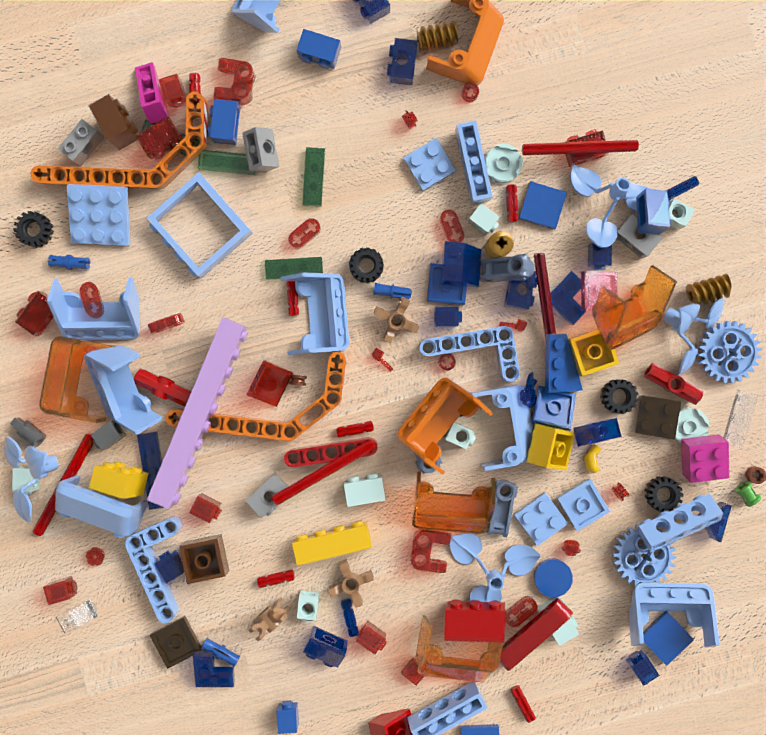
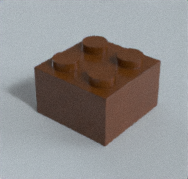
M108 94L88 105L106 139L117 149L121 150L139 140L136 134L139 132L136 125L127 117L129 113L123 104L121 105L117 98L114 99Z
M222 534L185 541L179 546L187 584L221 578L228 574L229 566Z

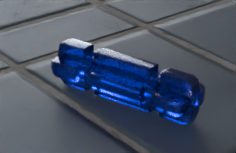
M693 176L687 179V181L685 180L666 190L668 199L671 200L700 184L698 178Z
M349 598L341 601L344 619L348 627L349 636L354 637L359 635L353 608H351V600Z

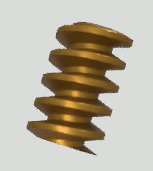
M451 21L450 27L447 22H444L442 28L437 23L435 30L432 25H428L427 31L424 26H421L420 32L417 30L420 51L423 52L424 46L427 47L428 51H431L432 45L437 50L439 43L442 44L443 48H446L447 42H449L451 47H453L455 40L458 43L456 22Z
M504 231L495 232L487 240L485 251L492 259L505 257L512 251L514 241Z
M723 274L715 278H708V280H701L700 283L687 284V297L691 302L699 306L701 304L700 300L703 304H707L708 299L710 302H715V296L718 300L723 299V295L725 298H729L732 288L731 280L727 274Z

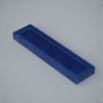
M157 431L137 435L143 472L149 473L145 486L147 498L162 464ZM148 501L149 510L164 508Z

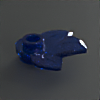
M533 372L528 375L526 386L520 392V401H522L523 405L528 406V408L534 407L536 400L534 387L537 380L533 378Z

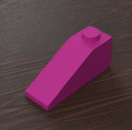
M151 62L135 67L141 107L149 123L152 124L168 119L167 107L154 63Z

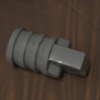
M18 417L14 418L10 423L17 430L16 433L35 448L46 438V434L42 433L29 420L24 421Z

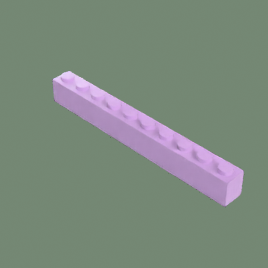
M222 317L147 498L148 501L167 509L178 504L181 498V494H179L180 489L185 487L189 476H186L187 472L193 468L196 461L194 455L202 447L204 440H201L204 432L207 433L210 428L211 422H209L211 414L214 415L217 411L218 404L216 402L218 397H222L226 386H224L226 378L229 379L233 372L232 363L234 360L237 361L241 352L239 349L241 342L244 343L248 336L246 326Z

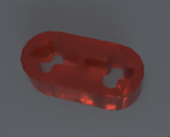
M450 209L443 211L440 216V223L447 241L454 246L461 244L465 235L457 214ZM446 214H448L449 216H453V219L451 220L453 226L451 227L448 221L443 220L445 219ZM451 229H454L456 234L460 233L459 241L451 239L453 235Z
M307 219L290 233L288 238L290 245L296 249L304 247L320 233L321 226L316 219ZM308 224H317L315 232L311 230L307 234L305 233L309 229ZM302 234H304V236L300 239V244H298L297 242L293 244V237L295 235L297 237H300Z
M92 282L83 283L80 287V295L84 309L91 318H99L104 314V305L100 291ZM88 288H91L93 290L91 291L92 298H90V296L87 293H85L88 291ZM93 302H94V304H95L97 307H99V308L96 309V311H97L96 313H93V311H90V310L93 309V306H92V303H93Z
M178 313L149 323L148 328L150 334H155L185 323L182 313Z
M524 596L507 609L506 622L510 627L520 626L535 614L538 606L534 598ZM525 602L532 603V608H525ZM511 614H513L514 616L517 615V616H516V618H517L516 621L510 620V619H511V618H510V615H511Z

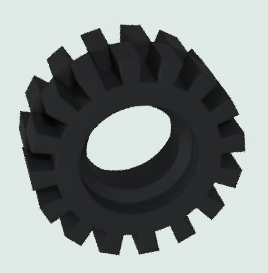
M35 211L21 213L23 217L18 216L16 218L19 222H14L17 228H13V231L17 233L15 237L19 239L18 241L35 248L37 246L43 247V244L47 245L49 243L47 240L52 239L50 233L54 234V231L51 230L53 224L49 223L51 222L50 219ZM33 222H37L40 226V232L37 236L31 237L27 231L28 226Z
M370 247L360 248L350 257L349 269L356 280L362 283L374 282L383 273V258L375 249H370ZM369 258L373 261L374 268L371 272L365 273L360 270L359 263L362 259Z
M623 379L611 380L601 390L603 391V394H600V398L603 399L601 402L612 413L626 414V412H631L632 408L637 406L635 403L639 400L637 399L639 393L636 392V386ZM617 389H622L626 393V400L621 404H617L613 400V393Z
M664 476L651 479L652 482L647 483L648 489L645 488L644 490L647 495L644 496L648 500L646 502L652 508L660 512L673 511V508L678 506V503H682L683 500L680 498L684 497V494L681 493L683 490L682 487L678 486L680 485L678 482ZM662 487H667L670 490V497L667 501H660L657 498V492Z

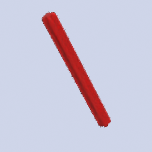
M639 141L523 144L521 152L524 156L636 152L639 149Z
M88 433L84 436L60 481L74 477L78 473L94 444L91 434ZM56 489L32 530L33 534L37 536L44 534L56 512Z
M370 439L276 493L272 496L273 502L279 505L374 450L376 448L375 443Z

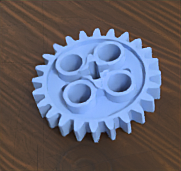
M724 321V325L717 323V328L711 326V333L704 332L706 339H699L703 345L697 346V348L702 350V352L697 354V356L702 357L698 363L705 364L702 370H709L707 376H713V380L716 381L720 379L723 383H726L727 380L729 383H734L735 380L741 382L742 377L749 378L747 372L754 373L755 371L752 366H759L755 360L762 358L760 355H757V352L762 350V348H757L756 346L761 341L754 340L757 334H750L752 328H745V324L741 323L738 325L737 321H732V323ZM728 334L731 336L729 343L725 340ZM744 346L745 353L741 355L740 349ZM715 349L718 350V356L716 358L713 357V351ZM731 361L733 367L732 369L728 370L727 365Z
M635 524V530L628 527L629 533L626 534L622 531L623 538H616L620 542L619 545H613L617 551L612 552V555L617 558L612 560V562L619 564L615 567L618 572L621 571L619 575L622 578L626 577L625 580L628 583L632 581V584L635 586L639 582L653 583L655 581L660 583L659 578L661 577L666 580L665 573H672L668 569L669 566L675 567L671 560L676 559V556L671 553L676 551V549L669 547L673 543L660 548V554L654 557V552L650 553L645 543L642 546L637 545L639 539H641L638 533L639 526ZM634 554L633 561L627 562L628 556ZM650 565V570L644 573V567Z

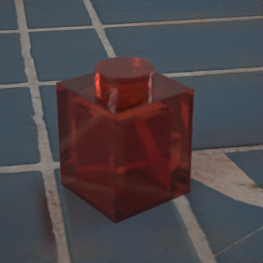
M178 74L159 79L165 102L169 107L177 108L186 103L187 96Z
M201 493L197 496L189 513L211 523L220 516L222 512L220 506L222 503Z
M69 576L49 582L43 586L47 603L51 605L71 599L77 594L78 587L73 577Z
M367 620L357 634L356 642L375 655L378 650L382 651L387 643L386 633Z

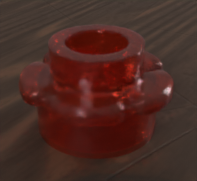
M406 110V113L402 115L404 122L409 129L414 126L416 127L417 117L413 111L409 113Z
M565 540L562 550L568 556H576L581 552L580 543L575 540Z
M98 547L88 550L86 553L87 563L91 566L101 565L105 558L104 551Z

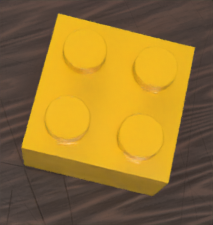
M608 327L599 328L568 339L579 376H585L620 364Z
M536 424L532 432V442L528 450L527 462L545 468L567 470L575 433Z
M114 461V463L103 462L101 465H94L89 488L121 499L143 496L149 473L143 472L142 468L137 466L127 467L125 466L126 463L121 461Z

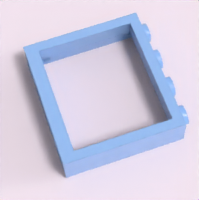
M199 172L147 217L151 222L149 227L156 234L159 232L163 236L161 239L168 248L172 246L176 251L174 255L179 261L187 263L189 266L187 270L194 277L197 275L203 278L253 234ZM199 184L240 230L200 267L195 264L158 221Z

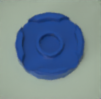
M548 558L542 561L537 569H535L534 582L543 595L560 597L570 589L573 582V574L569 566L557 558Z

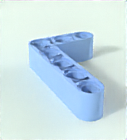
M507 326L423 340L419 345V351L424 356H434L495 345L501 378L505 381L513 382L520 375L514 334L512 329ZM501 330H505L508 333V338L505 341L499 338ZM482 333H486L489 336V341L486 344L480 341ZM463 336L470 338L471 343L468 347H464L461 344ZM445 339L450 340L452 343V347L449 350L442 348V341ZM429 342L433 345L431 353L423 351L424 343ZM504 349L511 351V357L507 360L502 356ZM509 367L514 370L512 378H507L505 375V371Z
M171 516L135 532L125 542L126 549L154 612L162 623L172 621L177 615L179 608L151 545L172 537L181 530L182 521L176 516ZM168 522H172L175 525L174 531L168 528ZM151 530L157 532V538L151 536ZM133 538H137L140 541V546L134 544ZM141 555L147 557L148 563L142 562ZM149 573L155 575V581L149 578ZM156 591H161L164 597H158ZM164 608H168L172 614L167 615L164 612Z

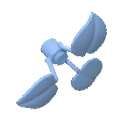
M575 164L570 173L572 187L578 194L584 197H590L593 192L600 193L610 188V197L614 201L603 221L594 218L586 226V233L594 244L601 248L609 247L617 238V228L613 223L606 221L616 203L620 199L626 200L627 207L637 211L636 196L648 187L632 184L626 178H619L614 184L610 182L609 185L600 188L602 182L596 172L578 167Z
M724 299L716 301L711 307L708 317L704 319L697 317L700 310L698 304L679 308V312L670 308L664 315L663 321L673 326L672 330L677 332L689 346V351L683 357L676 375L680 376L688 371L694 364L698 354V349L694 347L683 333L688 330L694 320L706 323L705 327L707 329L714 326L723 312Z
M7 436L5 437L4 444L7 462L13 468L19 467V462L27 463L30 474L34 478L23 486L20 491L15 490L13 493V504L16 512L23 520L30 523L32 522L30 520L32 505L29 497L24 492L39 479L47 476V472L57 470L59 467L58 460L54 455L47 456L48 453L40 451L33 446L26 447L25 459L20 457L21 450L18 444Z
M464 533L455 535L450 540L451 552L459 563L467 565L475 558L486 574L488 585H478L473 588L470 593V601L490 602L497 600L501 602L502 594L500 590L504 587L503 578L506 576L507 567L509 566L510 572L514 575L522 576L530 572L541 557L535 549L529 546L513 545L504 554L507 562L504 564L502 573L497 570L488 571L477 556L482 550V543L476 535Z

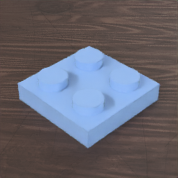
M437 138L403 158L422 191L456 172Z
M590 478L556 497L576 531L581 530L610 512Z
M545 492L514 514L537 546L568 524Z

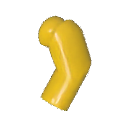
M593 444L584 456L586 469L592 473H597L600 470L596 456L602 449L596 444Z

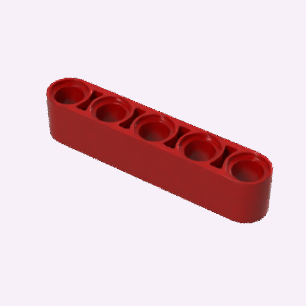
M372 437L293 448L285 454L284 462L289 467L332 462L347 453L345 451L346 445L352 444L356 448L370 439L373 440L376 448L362 457L371 456L376 453L378 443ZM327 448H335L336 456H328L326 453ZM308 451H316L317 459L311 460L307 455ZM289 454H297L298 462H291Z
M556 598L496 651L494 658L507 671H510L571 618L573 611L559 598Z

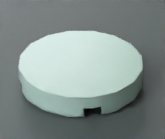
M499 144L489 150L485 158L488 176L498 183H507L514 180L520 174L523 163L518 150L509 144Z
M694 408L680 409L675 440L681 443V439L707 436L709 421L706 415Z

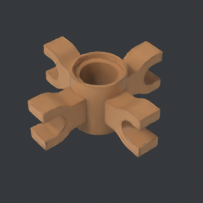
M401 296L396 310H391L390 312L376 306L373 312L374 316L387 320L389 324L383 336L384 341L391 343L396 330L402 328L417 333L419 329L418 324L404 317V313L410 303L409 299ZM394 316L401 317V321L398 324L391 322Z
M347 559L342 560L339 567L344 576L343 581L330 585L328 592L330 597L343 591L351 594L355 608L363 605V600L359 593V586L374 581L372 570L357 575L351 572ZM354 580L356 585L349 587L346 581Z
M279 598L274 603L273 609L271 606H268L253 621L256 625L252 626L248 631L250 633L256 629L259 631V636L256 638L257 641L262 640L266 630L269 633L272 632L287 617L284 613L288 612L290 607L287 606L284 609L280 607V603L283 601L282 598Z

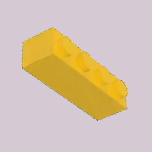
M358 520L352 522L351 526L344 527V525H338L330 531L321 529L315 531L314 535L307 536V534H301L296 536V539L292 542L297 566L372 548L373 543L368 522Z

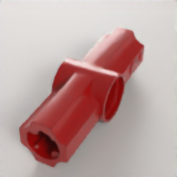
M651 363L644 373V378L693 405H696L703 397L704 391L654 363ZM673 379H675L677 382V385L674 389L671 387L670 384Z
M142 368L134 376L136 385L151 391L153 395L159 398L169 399L184 407L192 392L175 384V381L167 377L157 376Z

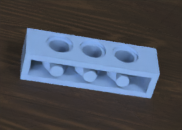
M475 120L457 124L455 133L471 205L489 202L493 195L477 122Z
M710 493L705 496L699 495L688 504H679L673 511H664L653 520L647 519L643 521L639 526L638 533L651 553L721 521L723 512ZM692 511L700 512L701 516L693 515ZM681 519L684 523L677 524L674 520ZM663 527L666 529V532H659L656 528Z
M473 680L407 717L413 735H441L488 707Z

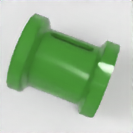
M745 481L735 488V492L742 496L746 506L751 507L757 504L762 497L756 494L751 487L750 481Z

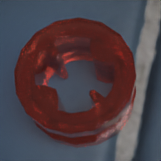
M475 83L464 85L461 93L463 100L471 103L478 98L479 87ZM473 89L475 95L467 96L468 92L466 90Z
M443 354L440 356L438 364L441 369L449 371L455 367L456 360L451 354ZM446 356L447 359H452L448 368H446V365H442V362H444L443 358Z
M619 482L616 487H611L613 493L622 502L624 497L630 496Z

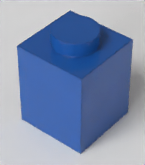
M286 700L279 703L277 708L278 734L297 733L299 727L298 702Z

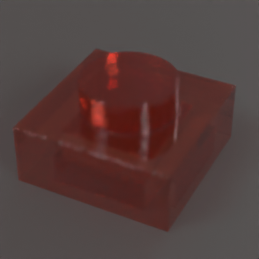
M414 657L401 671V674L416 686L428 673V669Z

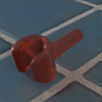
M518 319L516 324L500 321L499 326H507L522 332L525 330L527 322Z
M375 348L372 357L391 372L394 368L382 358L384 352Z

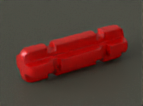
M190 73L189 93L195 91L201 94L199 73ZM197 98V102H194L193 104L197 106V103H200V100Z
M514 184L506 186V194H508L506 197L507 221L510 223L518 221V213H516L518 211L517 185Z
M286 281L288 287L289 316H298L299 308L297 305L299 304L295 281Z
M372 421L336 428L339 438L374 430Z
M288 570L285 573L279 572L270 574L267 577H258V587L263 588L267 587V585L272 586L284 583L285 581H293L295 579L294 571Z
M520 686L512 687L510 691L518 707L524 715L526 722L531 723L536 719L535 714L531 710Z

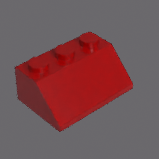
M457 599L447 602L444 641L504 643L506 630L505 602L497 600L490 602H481L479 600L465 602Z
M410 709L380 714L368 722L370 734L413 735L407 717L411 716Z

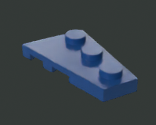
M546 334L545 392L583 391L567 334Z

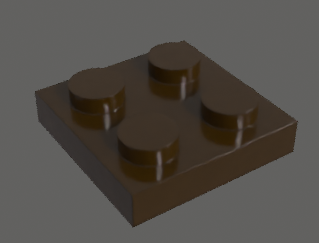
M641 395L635 433L675 440L681 402Z
M186 616L150 634L167 669L202 651V646Z

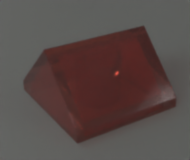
M263 360L246 395L277 407L293 372L271 361Z

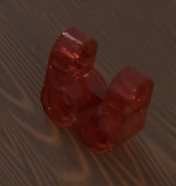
M219 58L217 70L233 74L234 81L231 88L214 87L213 98L237 101L240 105L249 104L253 98L252 89L256 79L251 64L247 61ZM243 71H249L247 76H240ZM240 90H246L243 96L238 95Z
M424 528L416 530L413 535L410 555L412 566L417 570L446 573L448 562L430 558L433 543L450 544L452 534ZM420 536H427L428 541L421 544L418 542ZM417 555H424L425 560L417 562L415 557Z

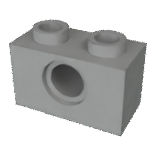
M81 119L59 146L58 150L73 162L82 166L103 140L104 136Z
M254 127L242 133L249 171L268 172L279 167L272 129Z
M631 214L617 229V239L643 259L648 257L662 238L656 234L641 233V240L637 239L635 231H638L637 215Z
M275 472L246 502L261 518L265 514L269 516L276 507L273 500L270 501L266 498L265 493L269 491L275 495L289 485Z

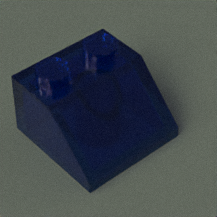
M445 241L440 284L479 288L482 249L466 243Z
M313 625L303 653L310 659L323 661L328 667L334 666L338 668L346 656L348 640Z

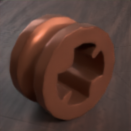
M290 375L292 380L289 384L306 386L304 380L307 376Z
M751 466L747 469L745 475L751 483L762 484L766 480L764 469L757 466ZM757 472L760 474L759 477H752L753 473Z

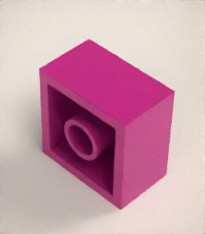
M716 434L681 439L682 475L690 483L729 478V442L725 438Z

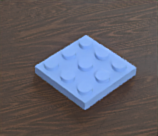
M67 185L71 243L130 245L127 187Z

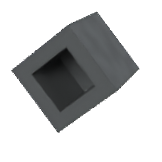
M109 421L91 434L94 445L98 449L106 450L124 438L126 434L119 424Z

